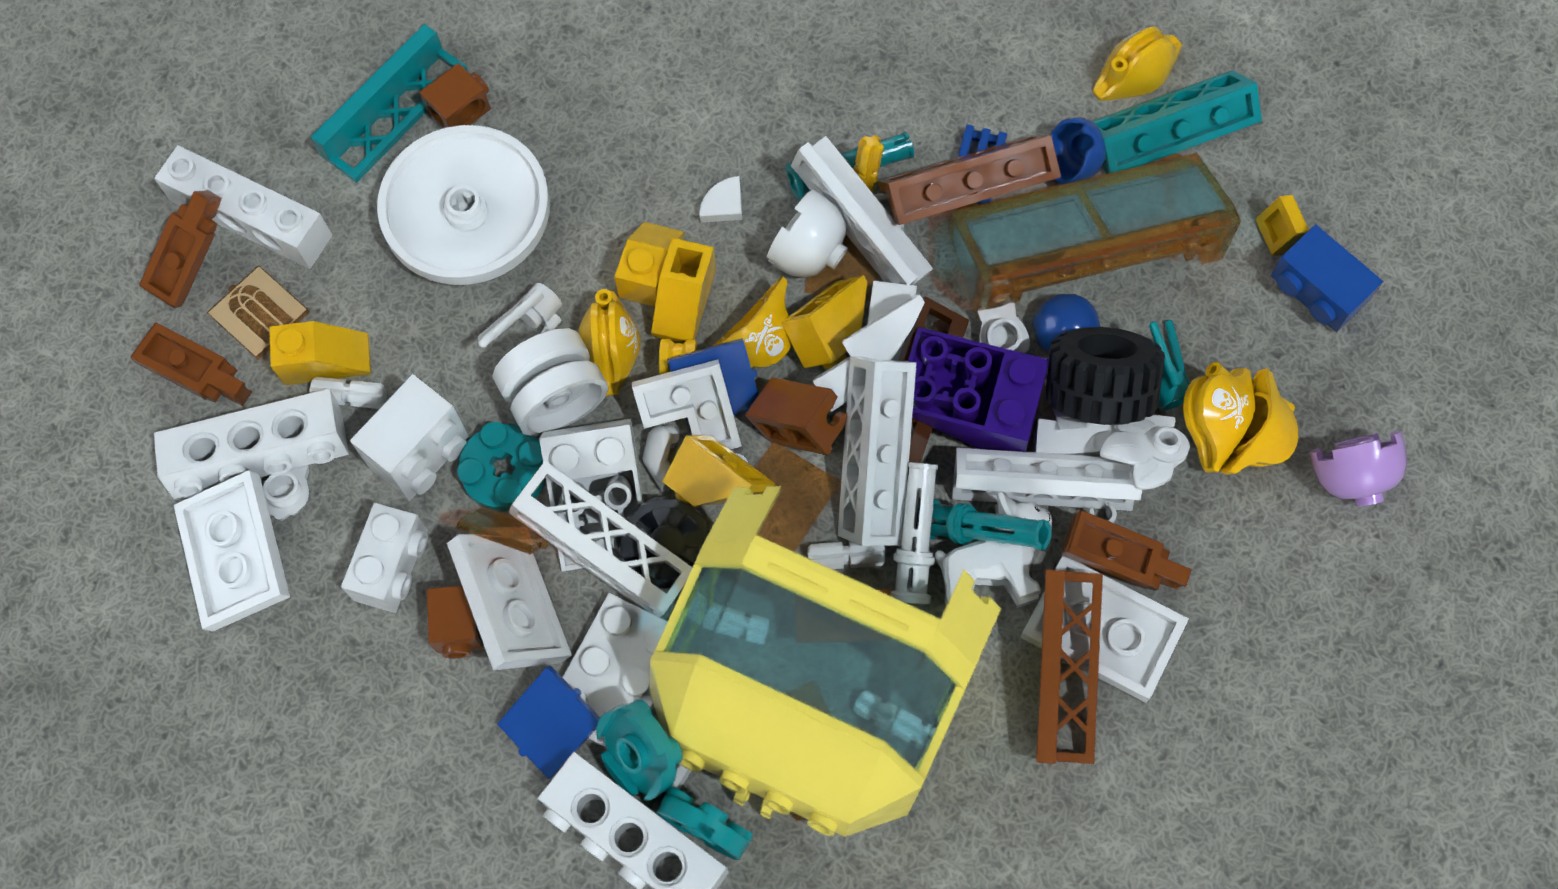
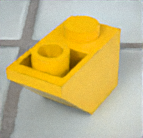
M672 237L659 277L651 330L652 336L671 339L679 343H684L687 339H696L717 271L714 247Z

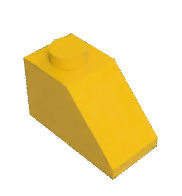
M643 222L626 241L614 276L619 298L655 307L659 277L671 239L673 237L683 240L684 231L648 222Z
M864 275L834 282L781 322L804 368L823 365L824 369H830L848 358L846 355L847 350L842 341L862 328L868 284Z
M316 321L269 326L271 368L285 386L309 383L317 376L340 379L371 375L369 334L366 332Z
M711 435L685 436L662 481L676 492L675 498L677 500L687 502L693 508L726 503L734 487H749L754 494H763L766 486H775L773 481Z

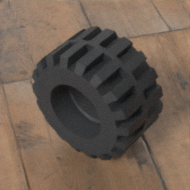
M1089 327L1064 332L1059 337L1054 338L1050 345L1046 400L1056 411L1083 422L1122 425L1145 420V417H1151L1159 406L1165 354L1161 351V347L1157 343L1152 342L1151 339L1127 330L1109 327Z

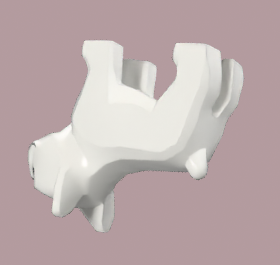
M1004 492L997 493L996 514L1034 520H1047L1052 530V517L1048 510L1040 508L1035 502H1014ZM995 528V529H1001V530L1014 531V530H1010V529ZM979 540L953 549L947 554L938 550L934 557L942 571L946 589V606L963 569L975 580L972 590H974L975 585H1004L1017 608L1037 602L1041 589L1038 582L1034 581L1029 573L1036 549L1033 547Z

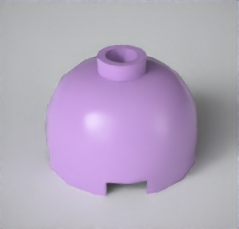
M1402 431L1390 432L1391 440L1380 442L1378 433L1337 442L1335 443L1337 449L1331 450V454L1324 456L1321 448L1311 450L1309 454L1318 482L1328 493L1337 498L1355 499L1357 507L1383 502V492L1396 487L1405 475L1408 462Z

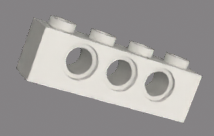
M177 145L154 177V180L168 199L179 206L185 203L189 204L194 191L210 190L222 198L217 214L212 219L218 225L311 269L333 236L320 213Z
M330 388L154 432L157 477L173 499L181 497L190 498L248 470L260 474V477L314 463L324 464L332 461L334 458L349 455L342 411Z
M575 752L572 753L538 797V800L548 808L542 815L564 833L570 826L585 836L580 845L603 862L608 855L623 866L618 874L636 889H643L646 884L652 889H718L729 874L727 867ZM591 800L603 801L605 803L603 817L595 823L584 822L581 817L584 805ZM629 828L641 830L643 832V842L636 851L624 852L620 850L619 838L625 830ZM666 857H676L682 862V871L678 878L670 882L659 880L656 875V868L659 862Z

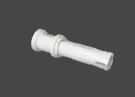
M909 462L902 546L897 548L893 560L897 562L895 590L891 591V597L905 603L929 604L931 603V595L927 594L929 566L934 565L935 562L933 552L929 551L938 465ZM920 488H921L922 492H921V502H920V512H919V523H918V528H917V527H916V524H917V514H918V503H919V493H920ZM915 537L917 538L916 549H914ZM912 568H913V570H914V572H913V582H912V587H911Z

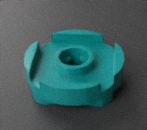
M500 422L486 424L481 431L468 440L459 458L457 473L469 497L485 509L497 512L508 511L507 509L511 508L513 502L543 464L540 441L536 436L532 437L523 434L520 427L515 424H502ZM506 457L511 458L510 464L514 468L512 474L504 472L500 477L495 476L496 468L493 464L497 460L503 461ZM546 477L531 495L533 498H536L546 484Z
M635 700L629 704H620L600 717L596 728L597 740L603 736L605 738L607 751L601 753V757L614 781L632 796L639 792L645 794L646 796L643 800H651L668 790L675 781L676 765L683 758L682 750L674 738L666 735L661 725L653 717L649 706L642 700Z
M671 786L661 801V805L656 812L657 815L686 834L688 832L705 842L704 845L730 859L740 860L754 835L732 821L725 825L729 816L707 802L703 801L701 806H692L695 802L692 797Z

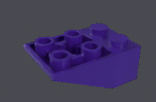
M918 327L908 359L909 362L916 363L912 418L979 449L1026 452L1049 359Z

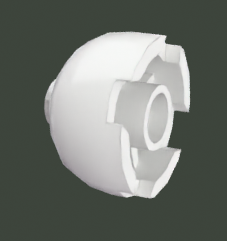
M812 189L794 208L798 212L786 228L781 227L767 254L768 261L773 266L791 276L804 278L815 276L826 266L834 270L848 249L842 244L846 234V222L843 214L832 201Z

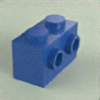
M1314 225L1280 258L1271 274V277L1276 280L1277 285L1284 293L1296 297L1310 310L1315 320L1323 325H1328L1336 333L1372 299L1384 282L1318 225Z

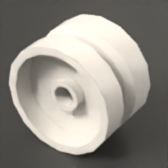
M564 328L537 334L505 354L495 366L492 377L504 400L512 403L510 410L523 434L533 437L541 436L543 432L560 430L588 415L604 400L608 392L607 382L598 366L589 361V351L577 331Z

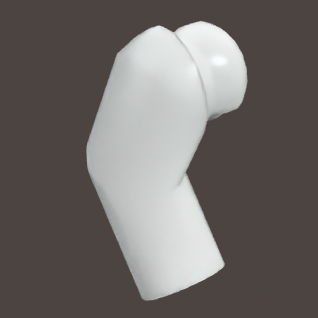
M670 424L664 426L657 425L650 430L642 457L644 465L662 492L670 489L662 481L671 465L667 460L670 448H674L676 443L679 442V433Z

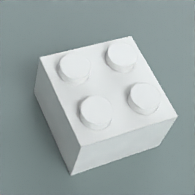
M412 374L356 433L350 442L371 471L410 501L416 494L422 495L431 488L436 480L435 473L446 461L452 462L460 456L464 446L467 444L465 440L469 435L453 405Z

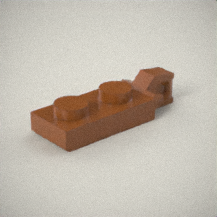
M208 189L199 192L194 191L189 204H181L177 212L170 214L141 279L140 287L173 308L182 306L216 234L214 232L218 223L212 219L217 214V209L222 200L221 197Z
M157 322L154 323L130 357L136 364L205 400L209 399L215 403L220 395L243 406L252 393L251 390L245 387L243 381L234 377L238 370L230 365L224 357Z
M1078 510L1074 513L1060 554L1143 589L1147 588L1154 591L1159 589L1160 584L1177 590L1183 586L1186 587L1192 570L1168 560L1170 551L1163 548L1164 543L1083 510Z

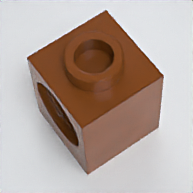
M459 63L420 91L427 112L442 128L471 125L491 110L486 95L490 92L487 84L476 72L469 74Z
M463 586L427 589L428 643L437 653H443L444 658L450 659L465 658L471 655V650L483 649V641Z

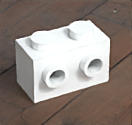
M374 502L341 585V588L353 601L396 613L400 601L404 600L409 592L412 581L411 572L416 559L422 556L426 548L428 539L427 528L416 514Z

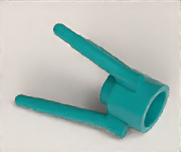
M1170 319L1166 320L1165 327L1173 363L1157 322L1152 321L1149 323L1154 343H1157L1165 354L1159 398V409L1161 411L1182 405L1185 392L1190 384L1186 375L1174 322Z

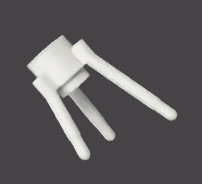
M536 283L514 307L479 334L478 345L481 348L486 347L519 318L535 329L540 324L543 325L544 328L541 333L555 329L562 321L556 314L562 307L561 300L547 286Z

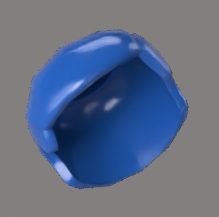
M1075 117L1062 120L1051 131L1061 174L1060 178L1053 180L1060 185L1087 181L1100 171L1105 161L1106 149L1103 136L1099 127L1086 118Z
M1058 294L1042 303L1032 320V326L1034 327L1038 345L1049 353L1052 340L1059 337L1060 334L1080 328L1100 327L1097 311L1086 298L1077 294Z

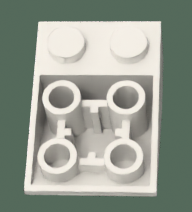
M631 419L543 432L540 436L539 441L543 463L544 461L548 462L626 519L639 504L644 503ZM546 477L550 506L565 505L562 487ZM570 494L571 504L581 502ZM591 508L573 510L574 524L577 530L584 535L602 532L599 514ZM566 512L555 513L567 522ZM608 522L609 531L619 530ZM638 522L635 524L638 529L648 534V530ZM621 536L610 538L613 556L624 562L620 553ZM603 539L593 540L605 549ZM558 549L561 571L584 568Z

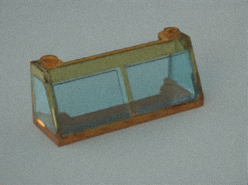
M1193 153L1185 156L1172 154L1156 163L980 205L973 203L959 207L955 211L950 212L948 232L976 319H980L978 311L996 308L1000 301L1010 297L1011 303L1020 302L1023 292L1179 254H1183L1185 261L1193 260L1197 253L1202 264L1222 260L1241 220L1235 205L1198 153Z

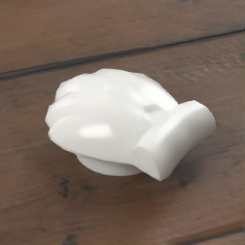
M1015 303L978 311L982 323L980 330L981 343L1021 353L1028 351L1030 338L1025 326L1016 316Z
M308 465L273 474L266 479L263 490L270 516L283 521L289 516L297 515L306 506L309 499L307 484Z

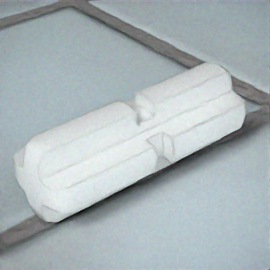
M318 376L312 379L309 393L330 388L338 405H345L346 402H350V406L380 409L385 404L387 390L381 383L352 380L350 384H347L346 379Z
M849 541L848 546H843L842 542L811 544L807 550L808 559L830 569H843L844 564H850L851 568L882 566L886 559L885 546H860Z

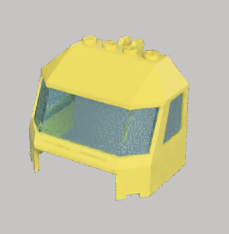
M766 486L763 494H754L749 487H734L703 543L657 647L650 658L649 692L661 727L667 736L674 738L680 745L683 758L679 764L693 772L700 773L704 769L720 777L719 782L723 786L736 792L733 802L741 806L754 793L764 798L760 815L770 819L774 811L784 815H789L791 811L808 819L807 824L812 829L827 836H834L837 833L846 837L907 816L922 788L1001 608L991 597H982L981 599L972 590L975 580L963 569L942 618L939 619L758 536L780 493L781 486Z

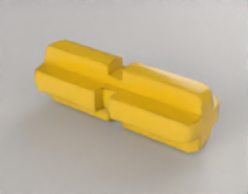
M877 135L872 137L863 136L860 139L855 159L856 164L853 169L873 194L878 178L877 171H879L884 150L883 144L880 143L881 138Z

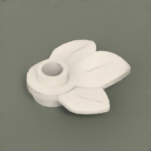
M1145 418V420L1114 425L1117 432L1106 439L1100 450V456L1103 458L1134 465L1132 478L1135 489L1148 490L1170 481L1174 468L1187 458L1190 444L1187 437L1181 431L1169 426H1157Z

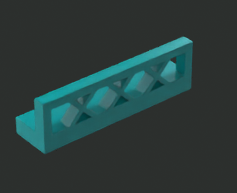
M424 23L311 136L320 156L357 183L427 112L423 100L414 107L400 108V97L406 91L423 90L436 79H427V70L438 59L451 68L459 63L468 71L467 66L444 50L437 32ZM394 117V128L387 135L372 136V125L378 119ZM366 146V157L355 168H352L340 158L350 147Z
M1231 70L1092 122L1099 127L1105 143L1106 156L1103 169L1107 175L1112 177L1262 122L1257 82Z

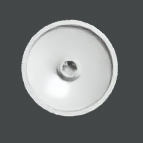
M478 125L447 127L431 132L414 141L396 157L388 168L381 182L377 200V214L381 231L390 249L400 262L421 277L450 285H468L485 282L515 268L531 254L539 243L547 226L550 212L548 185L543 170L532 152L509 134Z

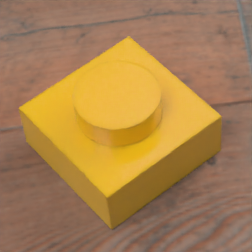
M1293 195L1279 196L1255 219L1271 256L1286 253L1309 231Z

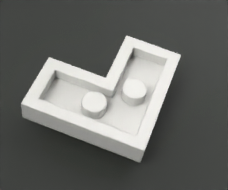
M718 359L632 382V389L644 429L687 417L692 435H711L728 449L742 447Z

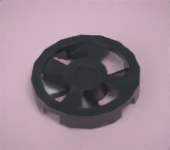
M655 497L639 504L626 517V520L634 526L638 522L648 529V536L692 568L696 560L691 562L681 554L684 546L702 548L710 532L701 514L689 503L675 498ZM670 508L685 512V515L676 526L669 524ZM628 535L621 536L620 553L624 562L639 560L637 542L630 539ZM645 548L647 558L657 557ZM663 562L661 579L650 576V581L658 588H671L680 573ZM641 566L631 567V569L642 576Z

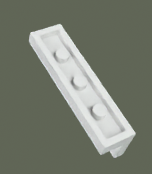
M827 136L813 146L808 142L798 149L791 167L810 190L814 189L840 209L846 222V235L884 282L915 285L933 270L932 266L899 225L895 224L894 219Z
M850 356L837 536L860 546L902 545L916 363L885 361Z
M956 448L952 486L953 500L997 502V493L1004 492L1014 502H1035L1038 505L1093 507L1094 509H1106L1107 503H1110L1116 510L1132 511L1134 500H1141L1142 490H1136L1133 485L1132 474L1134 465L1099 456Z
M544 461L516 498L509 510V514L628 600L659 618L665 614L684 587L692 570V567L546 461ZM548 477L562 487L565 505L546 507L531 495L543 479ZM570 494L581 502L571 504ZM591 508L599 514L602 532L584 535L577 530L574 524L573 510ZM566 512L567 522L555 513ZM608 522L619 530L609 531ZM628 535L637 542L639 560L622 562L613 556L610 538ZM603 539L605 549L593 540ZM645 548L657 557L647 558ZM665 562L680 573L667 593H664L651 583L648 565ZM641 566L642 576L631 569V567Z

